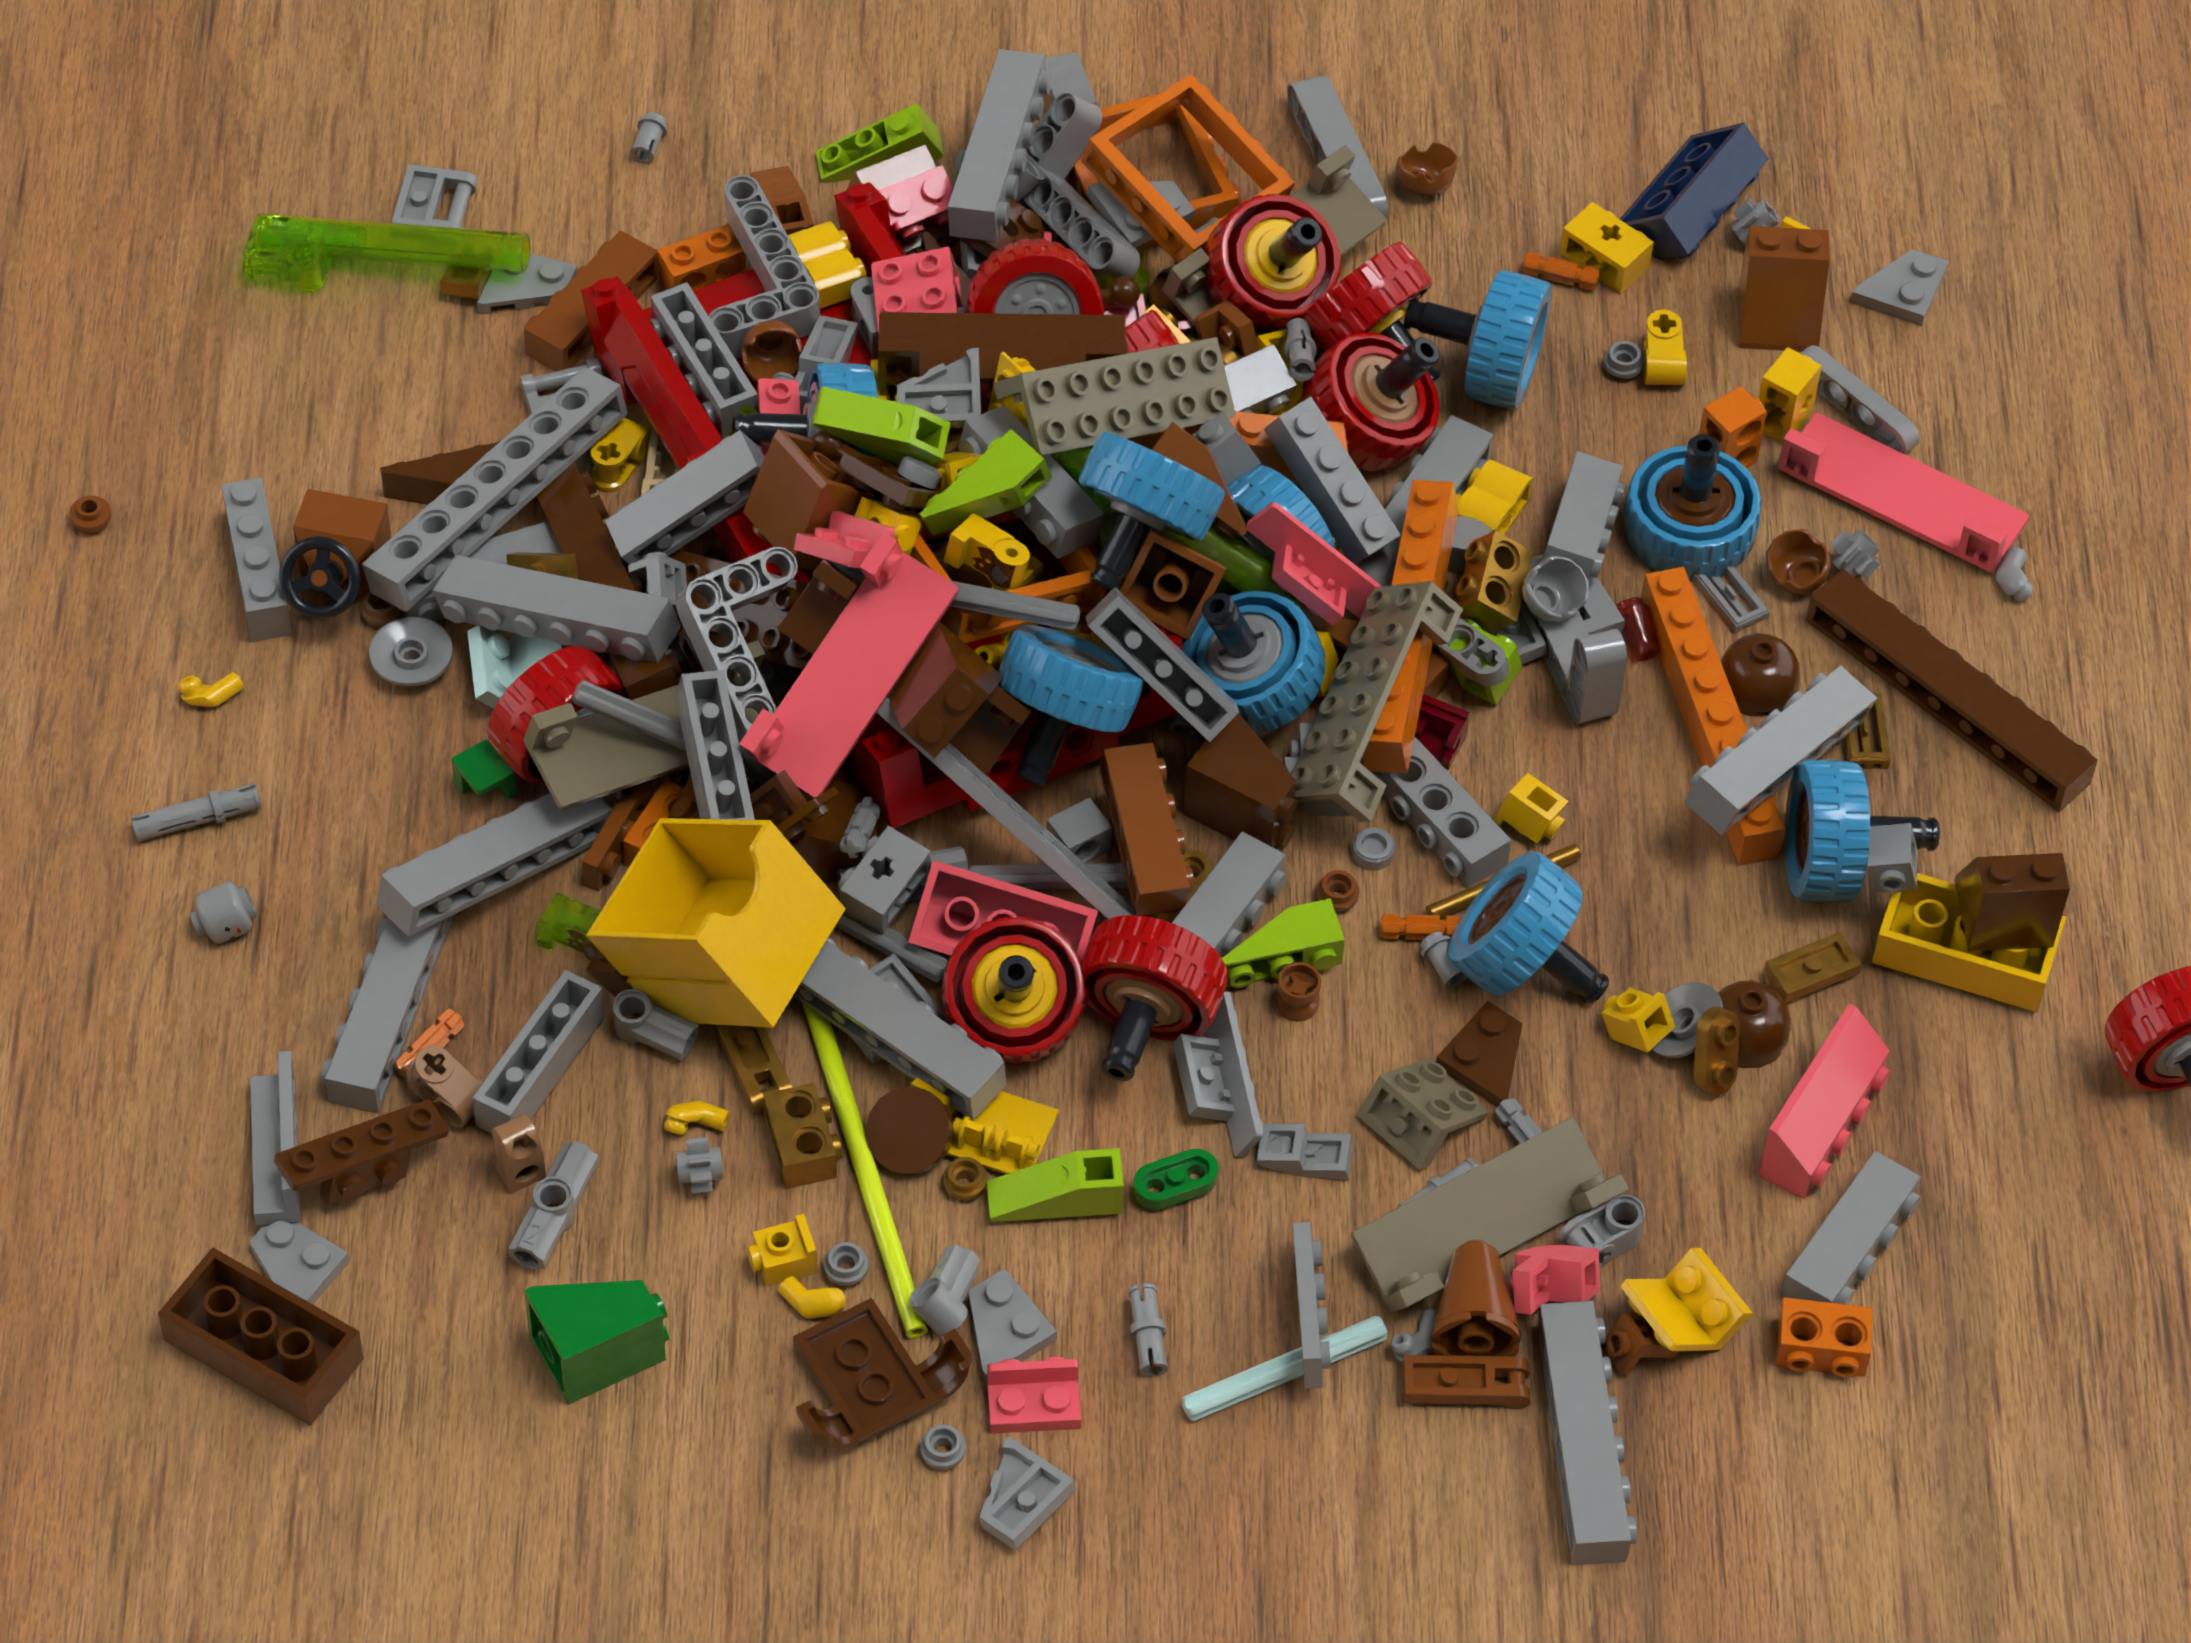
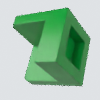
M488 739L451 758L454 783L463 794L473 789L478 796H481L499 787L507 799L516 796L514 772L490 745Z

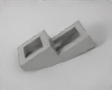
M1263 1124V1136L1259 1142L1257 1163L1262 1167L1298 1176L1349 1180L1354 1141L1351 1134L1308 1133L1305 1124Z

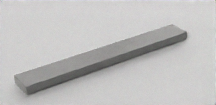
M887 697L877 713L1105 917L1110 919L1116 916L1135 915L1133 906L952 744L948 743L934 758L902 731L890 700Z

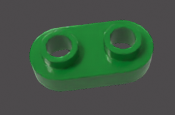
M1189 1149L1146 1164L1135 1174L1134 1197L1145 1208L1159 1210L1206 1194L1217 1183L1218 1162L1206 1150ZM1199 1174L1202 1178L1192 1179L1189 1175ZM1151 1188H1158L1162 1190V1192L1153 1193L1148 1190Z

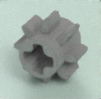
M1748 198L1733 212L1737 220L1731 226L1738 238L1746 245L1749 226L1775 227L1780 223V218L1772 206L1764 199L1754 204L1751 198Z
M1860 529L1854 534H1848L1843 530L1830 543L1836 552L1831 557L1833 564L1840 571L1844 569L1853 577L1857 574H1862L1868 578L1881 565L1875 556L1881 550L1880 547Z
M707 1137L686 1139L687 1150L676 1151L679 1184L690 1183L692 1194L713 1192L712 1181L723 1180L720 1147L709 1148Z

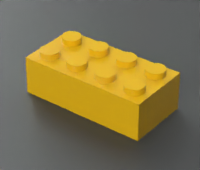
M1917 873V890L1892 893L1879 931L1872 963L2038 1013L2066 917L2062 916L2053 947L1968 951L1955 884Z

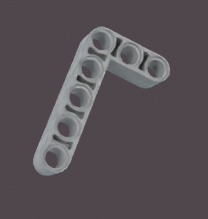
M1064 92L1054 100L1035 128L1033 146L1026 147L1027 154L1041 167L1044 179L1022 199L1092 268L1114 278L1121 276L1132 278L1140 264V255L1137 249L1065 180L1085 150L1089 138L1093 137L1098 131L1102 122V111L1099 106L1070 92Z
M747 175L734 176L724 186L727 221L766 290L765 293L719 307L709 314L712 323L734 358L737 359L741 357V345L745 334L759 322L777 320L791 325L797 331L800 338L810 335L820 315V300L817 287L755 178Z
M783 547L767 549L696 578L686 586L676 600L677 613L704 671L724 670L739 743L752 725L745 717V708H752L758 714L763 708L773 714L777 708L732 611L777 593L794 578L798 567L796 558L791 551ZM766 563L776 564L781 569L782 578L772 577L767 572ZM733 577L740 580L744 585L745 593L734 592L729 586V578ZM691 593H699L704 596L708 604L707 609L696 607L691 600ZM710 631L718 632L723 636L725 640L724 648L716 647L709 639ZM727 670L737 671L742 676L743 686L739 687L730 683L727 678ZM740 746L743 756L754 774L762 778H770L776 775L748 757Z
M1544 554L1532 558L1529 572L1542 561ZM1579 611L1562 622H1544L1531 612L1547 646L1548 654L1543 656L1573 721L1579 724L1617 714L1627 663L1626 646L1620 631L1615 628L1590 635Z

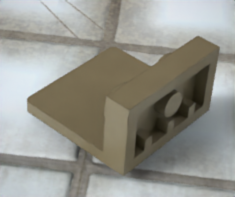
M1423 1059L1379 1075L1357 1116L1421 1170L1430 1166L1449 1132L1485 1119L1489 1111L1478 1102V1098L1473 1092L1462 1088L1450 1078L1440 1064L1429 1059Z

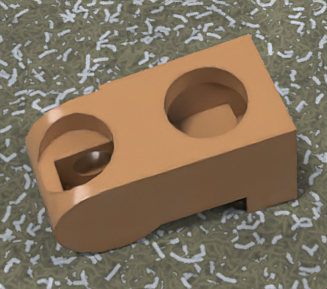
M526 1114L491 1129L495 1144V1150L490 1151L491 1162L510 1194L546 1178L544 1153L541 1148L540 1139L532 1121ZM532 1165L533 1168L528 1173L517 1176L522 1169Z

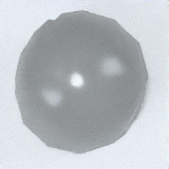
M1550 556L1537 564L1523 581L1522 593L1530 612L1544 622H1562L1570 618L1586 604L1589 598V581L1582 568L1570 558Z

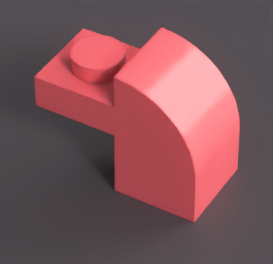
M1546 1245L1525 1249L1515 1254L1516 1268L1513 1269L1509 1282V1291L1511 1296L1514 1297L1515 1313L1531 1315L1540 1308V1304H1545L1548 1301L1563 1303L1588 1301L1600 1292L1599 1249L1571 1245Z

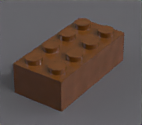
M213 1247L158 1312L164 1341L308 1425L312 1424L364 1359L360 1332Z

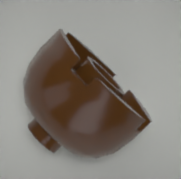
M1761 633L1743 636L1727 648L1721 659V664L1740 713L1757 717L1758 712H1772L1775 709L1782 712L1788 700L1798 692L1800 664L1791 647L1780 638Z
M1754 980L1738 981L1722 988L1718 994L1721 997L1723 1009L1734 1012L1740 1022L1738 1067L1761 1068L1776 1061L1781 1055L1782 1050L1786 1047L1791 1031L1789 1007L1781 995L1769 985Z

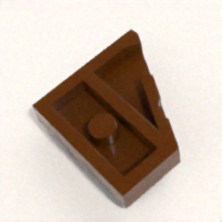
M1487 1001L1437 1056L1436 1063L1440 1064L1449 1076L1498 1107L1503 1100H1508L1523 1023Z

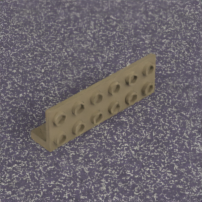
M1346 145L1317 164L1309 183L1291 195V197L1301 200L1315 209L1327 221L1337 239L1341 256L1384 226L1387 220L1350 179L1351 173L1349 169L1355 155ZM1199 248L1171 268L1162 289L1195 328V317L1217 305L1209 293L1205 282L1207 276L1204 272L1209 262V256L1202 248Z
M1217 337L1021 373L993 383L997 400L1014 397L1015 404H1024L1034 449L1041 456L1094 446L1102 432H1109L1126 439L1165 432L1172 422L1181 428L1204 424L1214 419L1221 412L1228 419L1234 418L1236 415Z
M1432 581L1376 587L1367 598L1364 612L1357 627L1351 634L1350 643L1342 662L1336 668L1334 680L1320 705L1319 714L1311 732L1304 741V748L1296 766L1290 773L1296 780L1294 799L1298 800V802L1333 799L1359 822L1372 820L1387 785L1360 763L1363 753L1417 630L1419 629L1436 645L1448 644L1463 611L1462 607Z
M757 640L748 643L747 646L759 669L765 657V652ZM727 670V678L730 683L739 687L743 686L742 676L735 670ZM678 685L631 700L680 721L675 698ZM571 703L532 715L523 739L560 810H565L689 767L686 751L597 713L578 718ZM745 708V717L753 724L759 714L752 708Z
M1569 1118L1353 1231L1351 1237L1390 1313L1406 1308L1444 1288L1454 1252L1470 1240L1485 1241L1496 1248L1498 1254L1501 1255L1561 1222L1608 1201L1629 1188L1621 1173L1606 1179L1576 1120Z

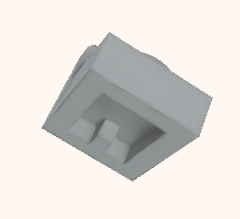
M652 552L645 554L642 560L629 564V574L647 580V594L670 598L677 615L676 600L687 586L685 563L669 558L666 553Z

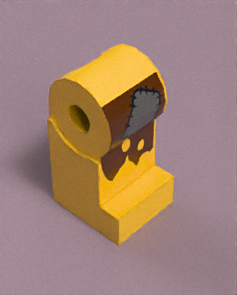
M972 513L950 534L943 561L957 569L965 563L986 575L994 586L1010 590L1022 584L1030 552L1025 545L1014 539L1013 536Z

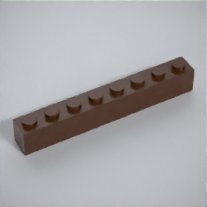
M574 461L537 495L562 553L576 555L579 580L645 593L639 578L627 574L629 563L620 556L606 523L602 521L609 518V515L600 495L591 497V494L596 493L597 490L588 470L579 472ZM664 652L659 663L646 660H632L626 656L609 653L630 700L679 685L677 678L683 674V671L674 652L667 655Z
M1842 569L1811 595L1806 621L2056 811L2060 812L2091 784L2098 759L2092 756L2088 749L2076 744L2060 732L2052 722L2046 721L2037 715L2020 698L2009 694L1997 685L1988 674L1977 670L1965 661L1956 650L1949 649L1933 637L1925 627L1917 625L1901 613L1897 606L1885 601L1869 589L1864 581L1853 577Z

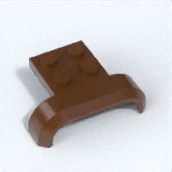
M870 1298L793 1336V1346L832 1406L828 1409L819 1410L816 1409L812 1400H809L796 1407V1414L817 1446L834 1449L851 1447L944 1401L954 1394L967 1378L972 1362V1353L957 1330L953 1329L940 1336L939 1345L930 1357L922 1363L915 1365L874 1300Z

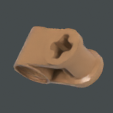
M431 1045L420 1050L405 1070L406 1084L420 1098L430 1100L448 1125L456 1129H462L474 1117L472 1097L483 1084V1081L475 1074L469 1072L441 1046ZM428 1066L435 1071L431 1075L424 1071Z

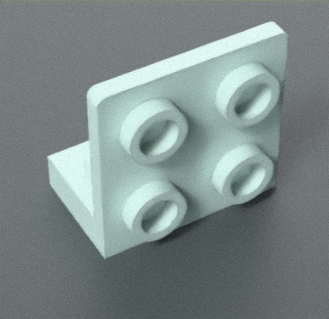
M477 625L467 633L475 699L495 708L501 696L524 671L545 656L566 648L567 645L536 637L527 638L520 634L506 639L501 634L495 633L483 626Z

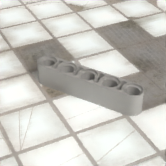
M1322 75L1289 83L1287 86L1288 102L1316 164H1319L1346 145L1355 155L1349 169L1351 173L1350 179L1388 219V203L1385 193L1328 76Z

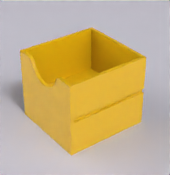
M660 818L586 936L621 975L629 977L627 982L633 989L643 991L648 995L651 1003L696 1024L774 1028L846 908L771 820Z

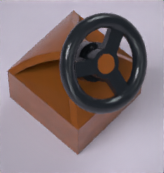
M307 489L293 525L296 544L286 553L280 567L279 581L285 599L296 611L307 617L329 619L345 612L353 604L357 595H366L370 588L362 563L391 539L387 503ZM298 559L301 578L292 581V570ZM313 588L318 592L328 593L337 602L329 606L317 607L303 601L297 593Z

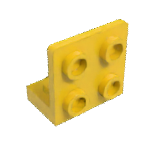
M1691 1248L1664 1279H1625L1620 1285L1629 1298L1628 1303L1630 1307L1646 1319L1655 1331L1654 1336L1663 1347L1671 1351L1721 1350L1753 1314L1701 1248Z

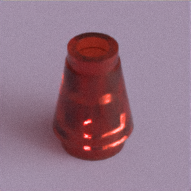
M1640 597L1621 601L1616 607L1625 619V625L1621 632L1625 643L1637 661H1646L1655 657L1659 653V649L1657 647L1650 606L1644 604L1643 599Z

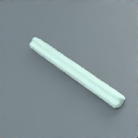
M1373 1316L1320 1338V1342L1329 1341L1330 1363H1333L1385 1341L1388 1332L1381 1317ZM1302 1346L1185 1395L1182 1398V1406L1189 1420L1196 1421L1304 1375Z

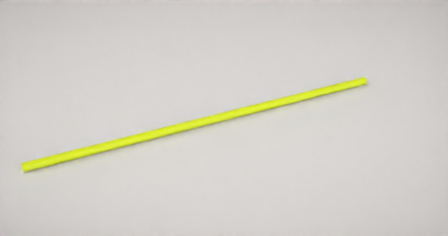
M746 777L756 787L754 780ZM802 1003L906 1336L910 1339L920 1338L928 1332L925 1321L909 1305V1299L915 1287L873 1154L868 1147L866 1132L831 1022Z

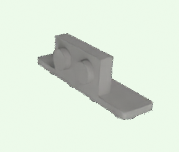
M1224 991L1213 1023L1206 1031L1207 1038L1180 1034L1173 1042L1189 1116L1227 1121L1234 1155L1245 1157L1262 1138L1263 1122L1259 1117L1254 1096L1255 1088L1250 1079L1246 1061V1049L1242 1044L1237 1023L1238 1015L1233 1006L1231 993Z

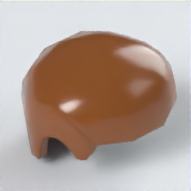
M1437 142L1432 143L1426 151H1418L1416 146L1413 145L1404 155L1398 157L1396 175L1398 180L1415 194L1437 195L1450 187L1457 168L1458 156L1451 148Z
M777 320L757 323L745 334L741 345V357L744 369L752 381L758 383L760 378L772 379L779 372H785L794 377L798 373L799 357L803 349L801 339L791 325Z
M1808 530L1785 531L1773 539L1766 552L1768 569L1773 580L1780 588L1794 595H1804L1815 591L1826 582L1832 569L1830 553L1827 552L1825 543L1815 539Z

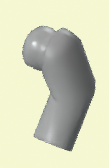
M2013 546L2009 548L1997 569L1996 581L2007 595H2012L2016 601L2020 602L2030 597L2033 592V585L2027 581V576L2021 570L2027 559L2026 552L2019 547Z
M1427 1309L1423 1311L1418 1333L1411 1335L1406 1332L1403 1337L1400 1333L1394 1336L1391 1341V1349L1396 1359L1403 1362L1404 1355H1430L1434 1353L1431 1332L1437 1310Z

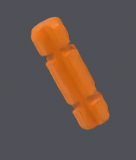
M1528 252L1523 262V273L1525 275L1538 278V275L1542 274L1545 280L1570 286L1578 283L1580 284L1579 288L1590 291L1595 290L1599 282L1600 270L1595 267L1585 265L1583 269L1579 268V263L1551 256L1546 260L1543 259V254Z
M1383 914L1380 922V933L1384 939H1399V935H1405V939L1423 940L1428 935L1441 931L1444 936L1446 935L1451 938L1462 917L1446 916V920H1440V915L1405 914V918H1399V914Z
M451 1009L444 1010L435 1019L437 1024L431 1023L408 1047L410 1052L404 1051L394 1061L396 1072L405 1078L406 1068L424 1047L435 1045L444 1048L450 1042L448 1037L454 1038L464 1028V1022L460 1014Z

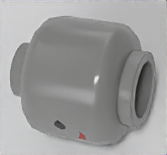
M231 881L197 894L195 898L197 910L190 913L198 935L207 934L211 941L216 944L224 943L248 933L253 927L252 919L258 917L247 888L245 886L239 888Z

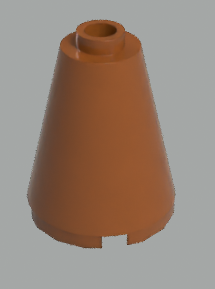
M1470 1240L1459 1246L1454 1252L1431 1332L1432 1348L1436 1355L1516 1356L1518 1354L1521 1332L1500 1257L1496 1248L1485 1241Z

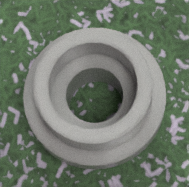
M1616 342L1605 353L1604 366L1615 377L1623 379L1637 376L1643 369L1644 357L1639 347L1632 342Z
M850 1242L838 1243L826 1254L824 1258V1271L829 1280L835 1284L842 1286L854 1285L866 1276L868 1272V1258L865 1252L856 1244ZM845 1263L853 1266L849 1269L839 1268L840 1265Z
M937 1425L923 1436L920 1452L923 1460L929 1466L936 1469H950L957 1466L963 1460L966 1452V1443L962 1434L954 1427ZM939 1446H947L951 1451L941 1453L935 1451V1449Z

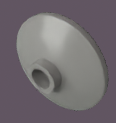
M405 617L389 622L377 631L370 643L369 656L373 669L384 680L400 686H419L435 680L446 671L452 660L453 647L447 631L436 622L426 618Z
M1691 982L1682 984L1665 994L1676 1027L1652 1048L1656 1054L1665 1058H1679L1695 1052L1696 1029L1700 1017L1711 1007L1723 1008L1719 994L1705 983Z

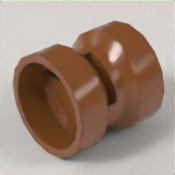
M1295 962L1285 966L1280 971L1278 977L1277 1010L1288 1020L1296 1022L1306 1021L1312 1018L1318 1010L1319 992L1321 989L1320 974L1315 967L1303 962Z

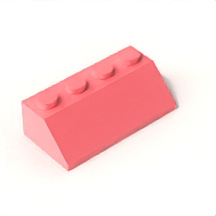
M933 860L908 943L952 955L954 948L965 938L966 934L971 930L978 929L981 924L987 921H996L1001 917L1016 918L1020 916L1026 917L1029 920L1042 921L1050 928L1054 927L1064 939L1070 941L1076 954L1079 955L1082 961L1098 910Z
M1848 1004L1768 1131L1758 1176L1803 1199H1806L1814 1185L1821 1188L1832 1167V1164L1828 1163L1834 1153L1838 1156L1842 1155L1852 1135L1848 1130L1853 1122L1859 1125L1862 1123L1871 1106V1101L1868 1098L1873 1091L1880 1093L1883 1090L1891 1073V1070L1886 1068L1890 1050L1857 1007Z

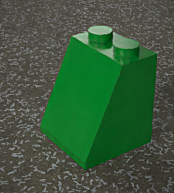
M643 1280L531 1286L524 1290L529 1336L568 1405L666 1360L665 1342L669 1340V1335L663 1319L667 1318V1311L660 1296L657 1293L651 1295Z

